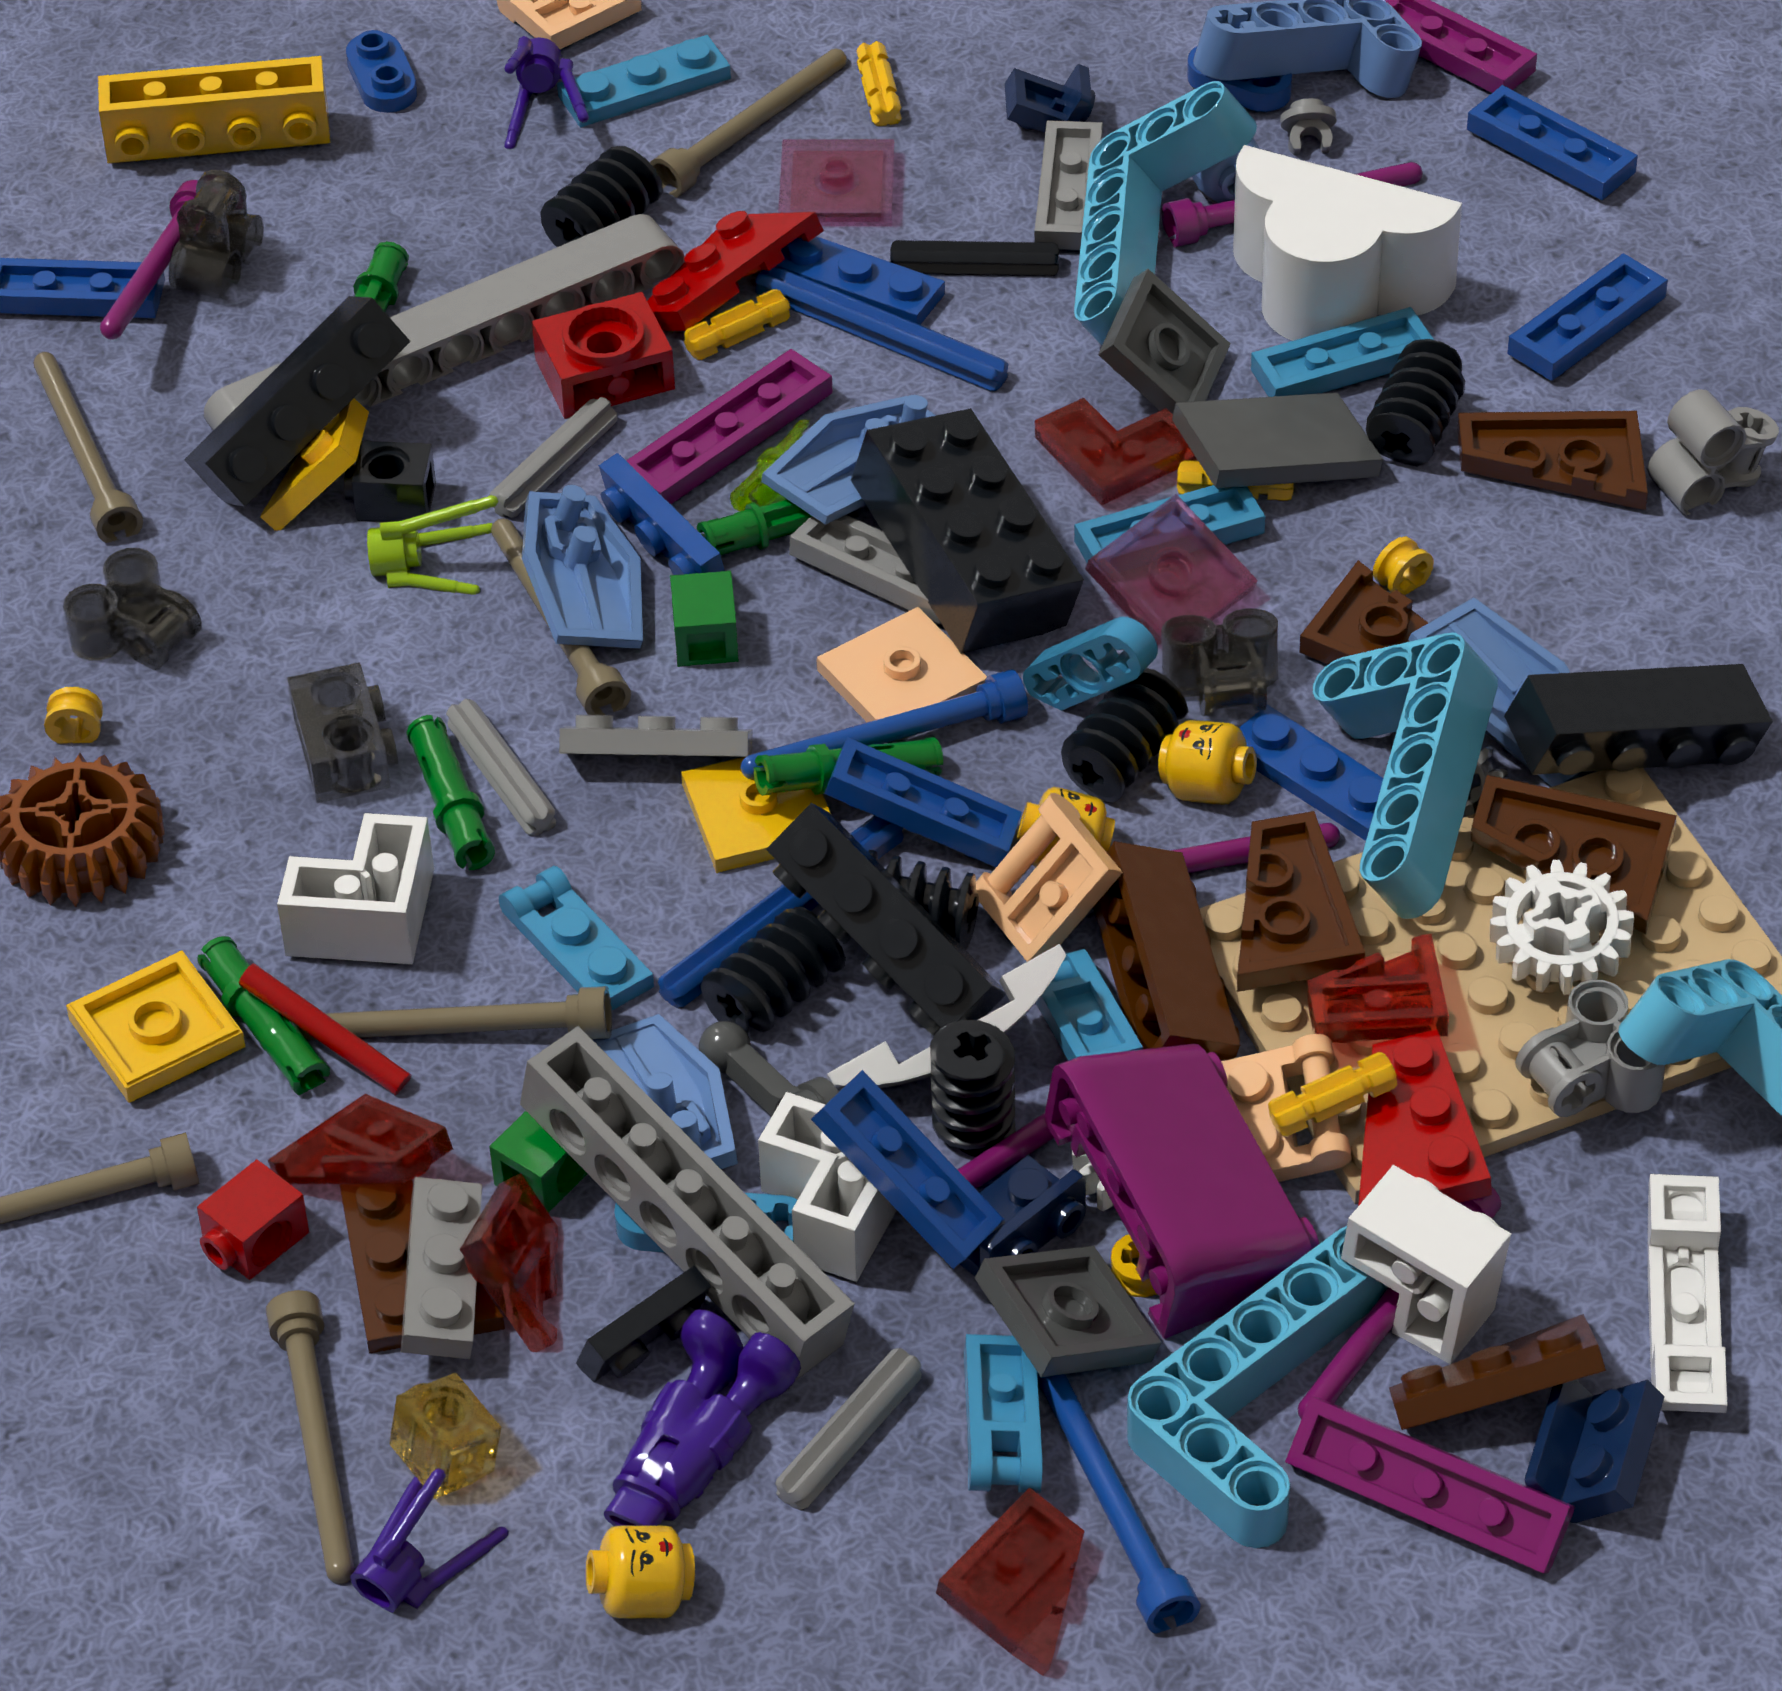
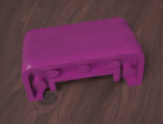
M1199 1044L1079 1056L1055 1065L1044 1120L1058 1146L1071 1142L1070 1147L1076 1158L1087 1155L1140 1254L1136 1270L1142 1281L1150 1278L1153 1289L1160 1297V1304L1149 1307L1148 1315L1163 1339L1225 1315L1319 1245V1240L1312 1224L1306 1217L1298 1218L1227 1090L1228 1081L1221 1060L1214 1052L1206 1053Z

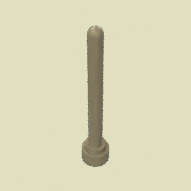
M831 49L689 149L669 148L651 160L650 164L656 169L662 181L663 189L668 184L676 187L675 190L669 193L676 198L688 191L696 184L702 166L841 70L847 63L846 54L841 49Z
M49 352L39 353L34 358V368L95 499L90 511V519L98 537L103 542L109 543L118 540L113 532L125 529L126 537L138 534L143 526V518L135 500L129 494L116 490L56 358Z
M505 518L498 519L491 527L492 536L548 626L522 561L523 539L510 520ZM559 644L578 674L576 696L588 715H605L599 707L611 704L613 712L626 708L631 698V690L616 668L599 663L589 646Z
M607 986L580 987L578 994L567 995L566 1001L325 1013L359 1038L567 1028L568 1032L579 1026L591 1039H609L612 1031V1007L610 992ZM298 1027L299 1031L307 1040H316L311 1035H309L304 1030Z
M185 1132L160 1139L161 1146L148 1149L150 1153L148 1157L1 1196L0 1225L154 1182L158 1183L159 1188L172 1185L174 1191L198 1185L200 1183L187 1134Z
M303 1290L288 1291L274 1297L266 1306L269 1333L271 1338L279 1344L280 1348L287 1351L326 1574L332 1582L344 1584L351 1580L350 1576L355 1571L314 1348L319 1341V1335L324 1330L321 1303L319 1298L311 1292Z

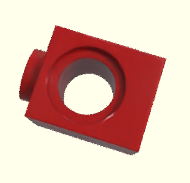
M258 1159L197 1206L202 1231L200 1245L205 1255L218 1268L226 1270L232 1266L249 1280L310 1233L303 1194Z

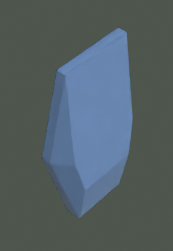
M919 395L903 396L825 414L763 472L761 482L826 525L866 506L851 482L866 431L936 415L927 410V400Z
M567 485L563 488L562 493L529 491L525 503L522 561L555 643L640 649L643 642L640 556L597 497L586 495V492L581 487Z
M1473 597L1412 632L1408 640L1414 641L1444 633H1457L1466 640L1498 679L1497 691L1485 733L1528 768L1504 715L1528 675L1570 673L1565 662ZM1591 771L1579 772L1573 775H1563L1561 773L1537 775L1553 787L1585 776Z
M660 1014L611 1031L609 1039H592L721 1170L738 1164L719 1068Z

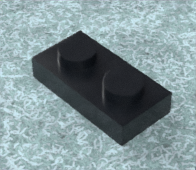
M695 1265L587 1339L576 1362L577 1366L593 1382L611 1370L617 1378L627 1375L649 1356L650 1351L646 1347L649 1343L664 1333L671 1341L681 1337L684 1322L691 1313L699 1310L712 1286Z

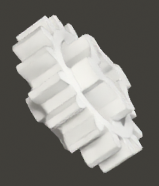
M1553 860L1550 873L1543 875L1534 865L1527 866L1526 882L1523 884L1519 880L1509 877L1505 881V897L1495 896L1493 900L1492 918L1490 919V942L1496 943L1497 962L1502 964L1513 961L1512 978L1516 981L1524 979L1529 974L1535 976L1536 991L1543 992L1548 987L1549 982L1553 981L1559 982L1563 995H1570L1573 981L1597 980L1599 970L1604 974L1614 977L1618 973L1619 958H1628L1631 950L1634 913L1626 910V892L1620 890L1610 893L1611 876L1607 873L1599 875L1594 880L1587 878L1586 863L1580 862L1573 873L1564 872L1560 860ZM1524 915L1523 923L1518 925L1520 919ZM1605 929L1604 934L1599 940V931Z

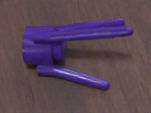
M520 37L517 49L504 67L505 72L508 74H512L516 70L517 80L520 83L504 144L506 149H513L516 145L532 93H543L550 90L559 79L563 81L578 120L582 123L589 120L586 105L572 73L573 61L562 58L558 46L549 39Z
M423 1465L418 1469L372 1549L350 1576L354 1588L361 1596L390 1613H393L403 1601L418 1609L432 1591L489 1552L491 1548L508 1536V1530L505 1527H498L422 1578L420 1569L424 1566L425 1560L421 1553L406 1539L446 1477L443 1469L438 1468L432 1472L431 1468L427 1465Z

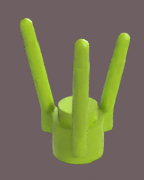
M490 495L402 521L380 523V528L368 529L367 548L372 576H387L388 588L411 586L451 593L478 594L480 592L478 585L410 573V567L421 566V546L489 534L493 524L469 525L418 533L417 530L495 507L498 504V498Z

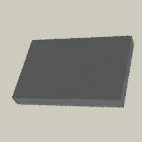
M1338 393L1180 402L1175 404L1172 421L1215 488L1374 478L1380 475L1383 458L1373 443L1369 441L1368 436Z

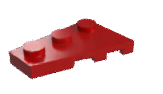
M736 211L720 219L716 224V230L706 241L689 251L684 257L685 262L669 278L661 281L653 288V295L647 302L663 331H686V329L694 326L737 295L740 290L737 281L742 277L754 274L761 269L770 271L785 260L781 249L796 238H802L803 241L810 242L821 234L824 229L816 212L747 214L745 211Z
M1438 1029L1373 1044L1372 1055L1382 1052L1386 1054L1393 1064L1397 1075V1086L1374 1098L1368 1093L1358 1206L1393 1165L1414 1177L1428 1180L1441 1193L1458 1203L1492 1195L1491 1176Z

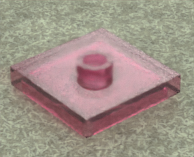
M783 139L778 213L816 212L822 226H892L894 139Z
M1177 494L1091 557L1085 567V570L1130 618L1137 620L1151 632L1157 646L1167 654L1253 591L1258 582Z

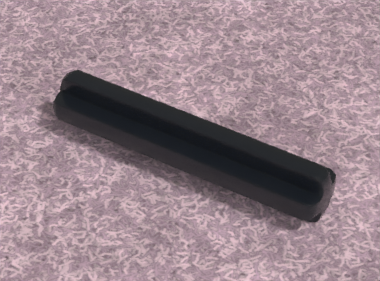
M895 240L890 248V262L923 274L1055 276L1059 270L1058 244L1054 242Z

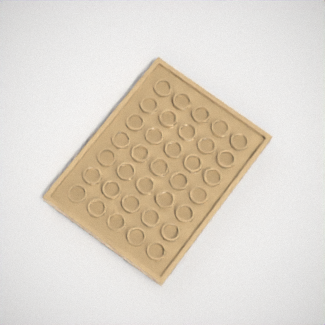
M1635 768L1625 772L1616 770L1597 771L1550 787L1551 789L1677 815L1673 840L1646 935L1633 928L1630 955L1628 958H1619L1618 973L1614 977L1604 974L1600 970L1598 971L1597 980L1614 983L1624 991L1628 998V1014L1658 975L1726 959L1737 960L1750 966L1782 995L1781 954L1644 768ZM1475 814L1462 818L1445 886L1439 901L1428 912L1414 919L1399 917L1363 879L1359 871L1363 852L1333 862L1365 950L1364 970L1237 992V972L1245 893L1199 908L1204 926L1210 934L1211 949L1219 976L1224 980L1225 996L1228 1005L1259 1053L1291 1046L1295 1040L1306 1035L1323 1034L1332 1040L1334 1062L1329 1066L1330 1073L1348 1065L1352 1066L1353 1070L1359 1068L1357 1061L1372 1055V1045L1375 1043L1438 1029L1483 1157L1616 1110L1606 1102L1605 1098L1591 1103L1577 1114L1559 1117L1549 1108V1096L1535 1079L1525 1078L1516 1068L1515 1061L1517 1055L1527 1041L1543 1030L1556 1028L1565 1023L1569 995H1563L1559 982L1553 981L1549 982L1548 987L1543 992L1536 991L1535 976L1529 974L1524 979L1516 981L1512 978L1513 961L1502 964L1497 962L1496 943L1490 942V919L1492 918L1493 900L1495 896L1505 897V881L1509 877L1519 880L1524 884L1526 882V870L1471 841V826ZM1524 915L1520 919L1518 925L1523 923ZM1605 929L1599 931V940L1604 934ZM1573 981L1572 989L1582 981ZM1717 1052L1667 1064L1665 1066L1662 1093L1729 1069L1731 1066ZM1304 1074L1287 1078L1289 1092L1294 1091L1296 1096L1302 1094L1300 1087L1305 1085ZM1368 1093L1363 1095L1366 1102L1338 1114L1341 1134L1349 1138L1352 1160L1344 1167L1335 1169L1334 1172L1355 1204L1359 1203ZM1309 1119L1306 1121L1307 1129L1314 1138L1312 1121Z

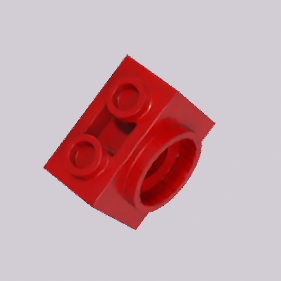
M643 292L587 305L532 321L535 360L564 419L572 417L590 399L598 400L600 397H604L610 401L611 406L675 389L673 350Z

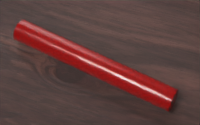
M255 963L251 964L242 974L239 980L240 986L395 1096L410 1081L412 1075Z

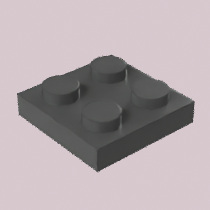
M1146 269L1133 278L1098 355L1172 421L1176 403L1206 401L1231 343L1153 272Z
M1095 1246L985 1258L975 1276V1280L1041 1377L1150 1363L1162 1344Z

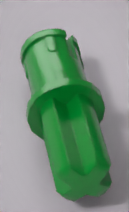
M386 241L379 243L374 249L373 257L366 272L360 274L354 283L355 296L373 298L384 312L388 305H395L399 296L397 284L408 265L409 255L407 251L394 242Z
M787 499L762 507L753 502L746 504L744 511L719 519L699 522L697 524V531L722 556L756 545L760 550L765 549L769 545V540L793 534L811 515Z

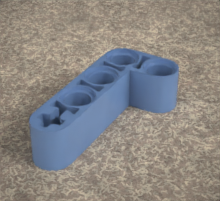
M1275 0L1219 5L1210 8L1207 12L1193 64L1202 74L1218 80H1239L1281 76L1290 73L1302 74L1348 69L1369 92L1386 98L1401 97L1408 89L1422 47V40L1385 0Z

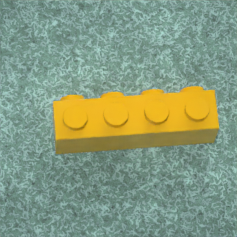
M322 56L98 76L99 116L107 163L331 143Z

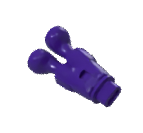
M695 1310L684 1322L681 1331L683 1347L693 1363L687 1381L675 1380L672 1383L667 1382L653 1402L650 1411L646 1412L641 1425V1432L630 1449L620 1474L613 1481L612 1486L616 1495L604 1511L605 1519L613 1526H659L663 1520H675L680 1515L681 1509L686 1507L694 1498H699L704 1493L703 1490L713 1479L714 1473L717 1470H722L733 1459V1456L752 1433V1425L748 1421L749 1415L765 1401L782 1395L795 1382L800 1373L801 1365L796 1354L788 1345L770 1334L758 1332L753 1334L743 1347L737 1332L722 1317L707 1310ZM736 1378L726 1397L719 1394L724 1387Z

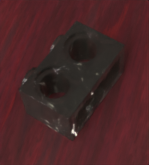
M360 662L287 677L292 715L316 802L321 803L391 788L388 766L398 764L396 745L391 728H379L378 722L386 721L381 692L378 684L367 686Z

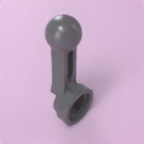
M716 1022L707 1027L700 1037L699 1051L719 1068L720 1073L727 1074L771 1117L786 1092L825 1105L839 1092L824 1077H815L799 1084L797 1087L792 1085L751 1047V1041L747 1032L734 1022Z

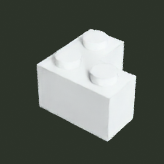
M364 813L353 860L289 856L277 903L285 956L413 964L434 872L428 817Z
M786 1092L758 1139L761 1191L772 1195H785L798 1199L792 1209L794 1243L821 1270L857 1282L897 1210L811 1120L825 1104Z
M1393 1165L1348 1218L1341 1259L1399 1293L1392 1328L1393 1334L1451 1364L1495 1309L1511 1233L1499 1227L1488 1215L1474 1212L1441 1193L1428 1180L1414 1177Z

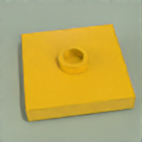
M745 757L681 772L682 786L716 873L775 859L766 848L810 803L830 813L823 794L814 795L811 789L762 796L756 788L754 779L746 778L741 772V763Z
M182 950L66 1005L70 1022L128 1103L246 1047L243 1031Z

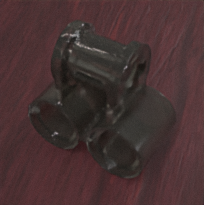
M214 169L204 172L197 182L195 197L186 201L179 209L177 222L180 240L172 252L169 264V283L172 288L228 300L229 297L225 296L232 283L238 284L242 264L249 265L250 262L246 259L253 247L262 244L264 233L262 217L247 212L245 188L232 174Z
M125 548L110 555L103 565L105 585L86 584L79 586L68 593L63 603L72 651L79 658L88 661L109 659L121 650L142 665L152 670H159L169 660L168 652L183 638L192 639L202 629V621L195 607L178 592L162 588L155 556L148 550L141 548Z
M1245 608L1228 614L1223 619V624L1215 625L1208 618L1198 615L1173 617L1163 624L1161 630L1162 674L1179 688L1184 697L1197 696L1202 717L1214 715L1215 709L1251 705L1255 711L1266 710L1267 687L1274 684L1278 679V620L1272 613L1257 608Z

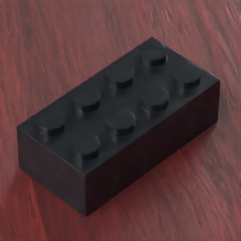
M971 408L866 431L851 482L920 591L929 600V605L960 654L1043 635L1067 626L1084 579Z

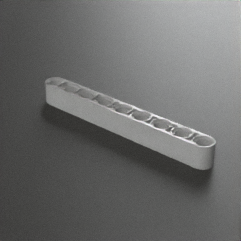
M638 214L394 315L390 318L411 342L354 398L362 406L365 404L369 407L402 394L401 389L417 382L420 385L426 384L454 372L452 368L470 361L473 364L505 350L502 346L519 339L521 342L532 339L533 320L650 289L655 286L653 282L671 276L684 263L683 251L649 215ZM281 363L216 391L208 399L204 407V418L210 428L214 430Z

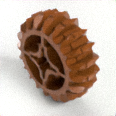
M79 753L74 762L64 764L54 756L52 766L45 770L30 766L28 780L12 779L9 794L0 796L1 869H4V873L9 878L11 885L21 884V888L24 889L28 898L42 891L50 906L61 897V893H67L68 898L75 907H77L82 898L81 893L92 892L102 903L105 887L110 885L126 894L129 882L127 874L130 877L145 879L147 863L158 862L159 844L163 843V835L165 834L160 800L156 797L155 790H151V785L147 782L144 774H134L128 762L112 766L105 754L94 762H87L82 754Z

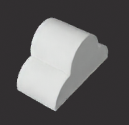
M1244 145L1236 160L1233 253L1240 268L1250 277L1262 282L1261 307L1266 322L1278 334L1292 341L1408 307H1412L1418 316L1440 307L1448 300L1456 287L1462 203Z

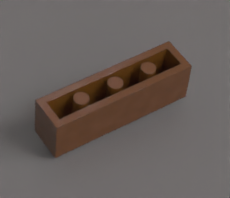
M1114 841L1107 854L1123 873L1095 904L1094 911L1123 1014L1142 1044L1143 1049L1199 1044L1206 1053L1214 1052L1221 1061L1236 1058L1240 1047L1239 1030L1234 1025L1225 996L1224 980L1219 976L1211 949L1210 934L1204 926L1196 899V887L1190 879L1183 853Z

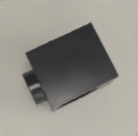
M361 441L356 464L351 465L344 475L345 499L354 501L357 521H402L429 513L431 510L436 486L432 444Z

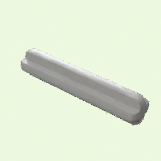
M600 397L598 400L590 399L489 494V496L494 495L498 498L497 506L493 507L495 508V513L502 517L505 515L511 518L518 516L525 509L529 491L543 492L602 437L617 421V413L611 408L610 401L604 397Z
M464 699L459 705L452 704L446 712L449 718L448 727L528 835L536 836L554 828L556 825V819L554 818L555 808L478 704L471 699Z
M896 1348L885 1356L776 1479V1494L778 1498L798 1510L809 1507L919 1382L922 1375L920 1371L921 1363L914 1355H909L902 1348Z

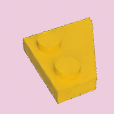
M355 398L300 451L264 508L260 518L274 530H282L356 462L369 411Z

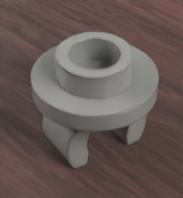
M1308 98L1293 102L1290 105L1291 109L1286 110L1280 116L1281 128L1290 132L1288 141L1290 152L1293 155H1299L1301 150L1300 139L1306 135H1312L1319 140L1321 152L1329 153L1332 144L1330 128L1337 122L1336 111L1329 106H1325L1324 102L1319 99Z

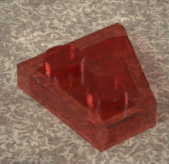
M1424 934L1412 938L1411 952L1386 962L1377 952L1357 960L1353 966L1347 969L1332 970L1308 980L1307 1002L1313 1034L1326 1035L1332 1040V1043L1396 1039L1438 1029L1440 1036H1448L1449 1015L1432 934Z
M364 1094L267 1161L270 1169L290 1185L403 1184L426 1173L432 1163L450 1152L453 1147L446 1127Z
M520 1173L499 1183L459 1250L464 1255L467 1268L477 1282L484 1284L531 1352H538L553 1345L557 1340V1328L543 1316V1301L557 1295L558 1273L555 1268L554 1259L556 1253H558V1226Z
M1029 1487L939 1579L936 1594L1010 1654L1043 1676L1050 1669L1084 1530Z

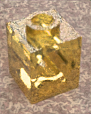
M455 1372L430 1383L417 1384L408 1391L396 1396L389 1445L422 1485L425 1484L435 1469L439 1468L445 1471L446 1477L433 1496V1499H437L471 1485L494 1471L502 1427Z

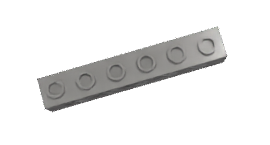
M579 1026L527 1061L520 1105L684 1272L694 1265L698 1268L712 1286L707 1296L749 1339L753 1334L761 1332L770 1334L788 1345L796 1354L801 1365V1370L796 1380L844 1344L855 1303Z

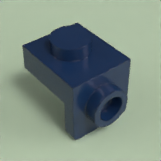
M1081 64L1076 65L1064 85L1016 68L1013 69L1004 84L1007 120L1015 122L1028 130L1035 129L1045 133L1047 121L1085 122L1090 116L1095 102V92L1091 90L1089 67Z

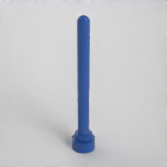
M1011 669L987 676L985 683L978 685L975 693L749 755L741 763V772L746 778L752 780L754 779V767H764L756 765L755 758L758 755L771 756L806 752L809 745L826 744L828 749H839L843 747L847 737L868 746L871 744H885L981 716L987 721L997 719L1000 724L1026 717L1028 713L1026 691L1020 676L1015 670Z
M1037 1372L1038 1383L1140 1580L1137 1587L1136 1605L1148 1629L1155 1634L1171 1629L1163 1618L1174 1615L1176 1627L1192 1622L1197 1617L1201 1605L1189 1580L1185 1576L1177 1574L1175 1570L1164 1566L1066 1375L1041 1377Z

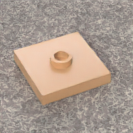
M919 607L817 657V671L866 722L975 693L977 686L984 684L987 677L964 653L960 654L953 641Z

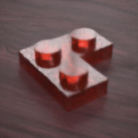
M1081 398L1035 420V438L1101 505L1177 470L1180 462L1184 460H1197L1173 423V414L1167 408L1118 431L1085 398Z

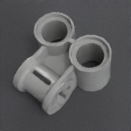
M1698 389L1681 397L1671 409L1667 423L1669 429L1677 438L1669 440L1653 454L1647 471L1650 478L1678 509L1687 516L1691 514L1688 511L1689 509L1707 502L1711 505L1716 504L1722 497L1725 488L1755 485L1761 475L1759 462L1766 446L1772 445L1779 434V427L1771 417L1756 409L1737 407L1727 411L1709 391Z
M1592 979L1578 984L1572 989L1568 997L1565 1023L1556 1028H1549L1539 1032L1523 1045L1515 1061L1517 1070L1525 1078L1535 1079L1549 1096V1108L1559 1117L1577 1114L1591 1103L1605 1098L1606 1102L1615 1109L1639 1113L1652 1108L1661 1097L1666 1065H1656L1644 1060L1630 1050L1622 1041L1618 1030L1628 1014V998L1624 991L1614 983Z

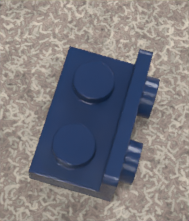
M1027 1155L980 1192L1004 1220L960 1265L976 1276L985 1258L1036 1253L1055 1236L1060 1239L1069 1237L1081 1225L1086 1214V1177L1076 1169H1073L1059 1179Z
M1577 1379L1553 1386L1525 1475L1526 1486L1575 1506L1570 1520L1571 1523H1578L1633 1508L1665 1396L1648 1379L1617 1389H1610L1596 1395H1592Z

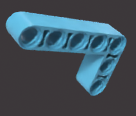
M1219 81L1206 83L1104 137L1091 152L1074 314L1075 318L1101 346L1133 278L1146 269L1155 274L1162 191L1241 151L1244 145H1248L1255 135L1257 129L1256 121Z
M1444 633L1339 658L1324 667L1317 675L1313 684L1315 699L1342 729L1354 739H1364L1396 732L1361 857L1359 871L1363 879L1403 919H1414L1422 916L1432 909L1441 897L1498 686V679L1492 670L1466 640L1457 633Z
M1733 959L1658 975L1619 1026L1618 1033L1626 1046L1639 1057L1656 1065H1667L1717 1052L1782 1116V995L1756 970L1745 963Z
M1347 1226L1329 1236L1137 1379L1129 1390L1127 1397V1439L1131 1449L1230 1538L1243 1546L1252 1548L1268 1547L1278 1542L1285 1534L1288 1525L1290 1483L1288 1475L1283 1468L1227 1419L1369 1313L1388 1288L1386 1285L1341 1259Z

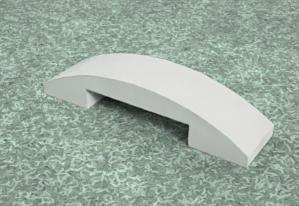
M1056 945L1004 974L999 982L1010 1002L979 1020L992 1024L1004 1033H1007L1034 1006L1054 979L1066 957L1061 945ZM885 1041L827 1073V1079L837 1089L844 1088L862 1070L879 1088L921 1080L931 1076L930 1047L898 1064Z
M1650 1174L1648 1301L1652 1384L1665 1396L1661 1410L1726 1413L1727 1410L1725 1347H1722L1718 1256L1721 1235L1719 1177Z

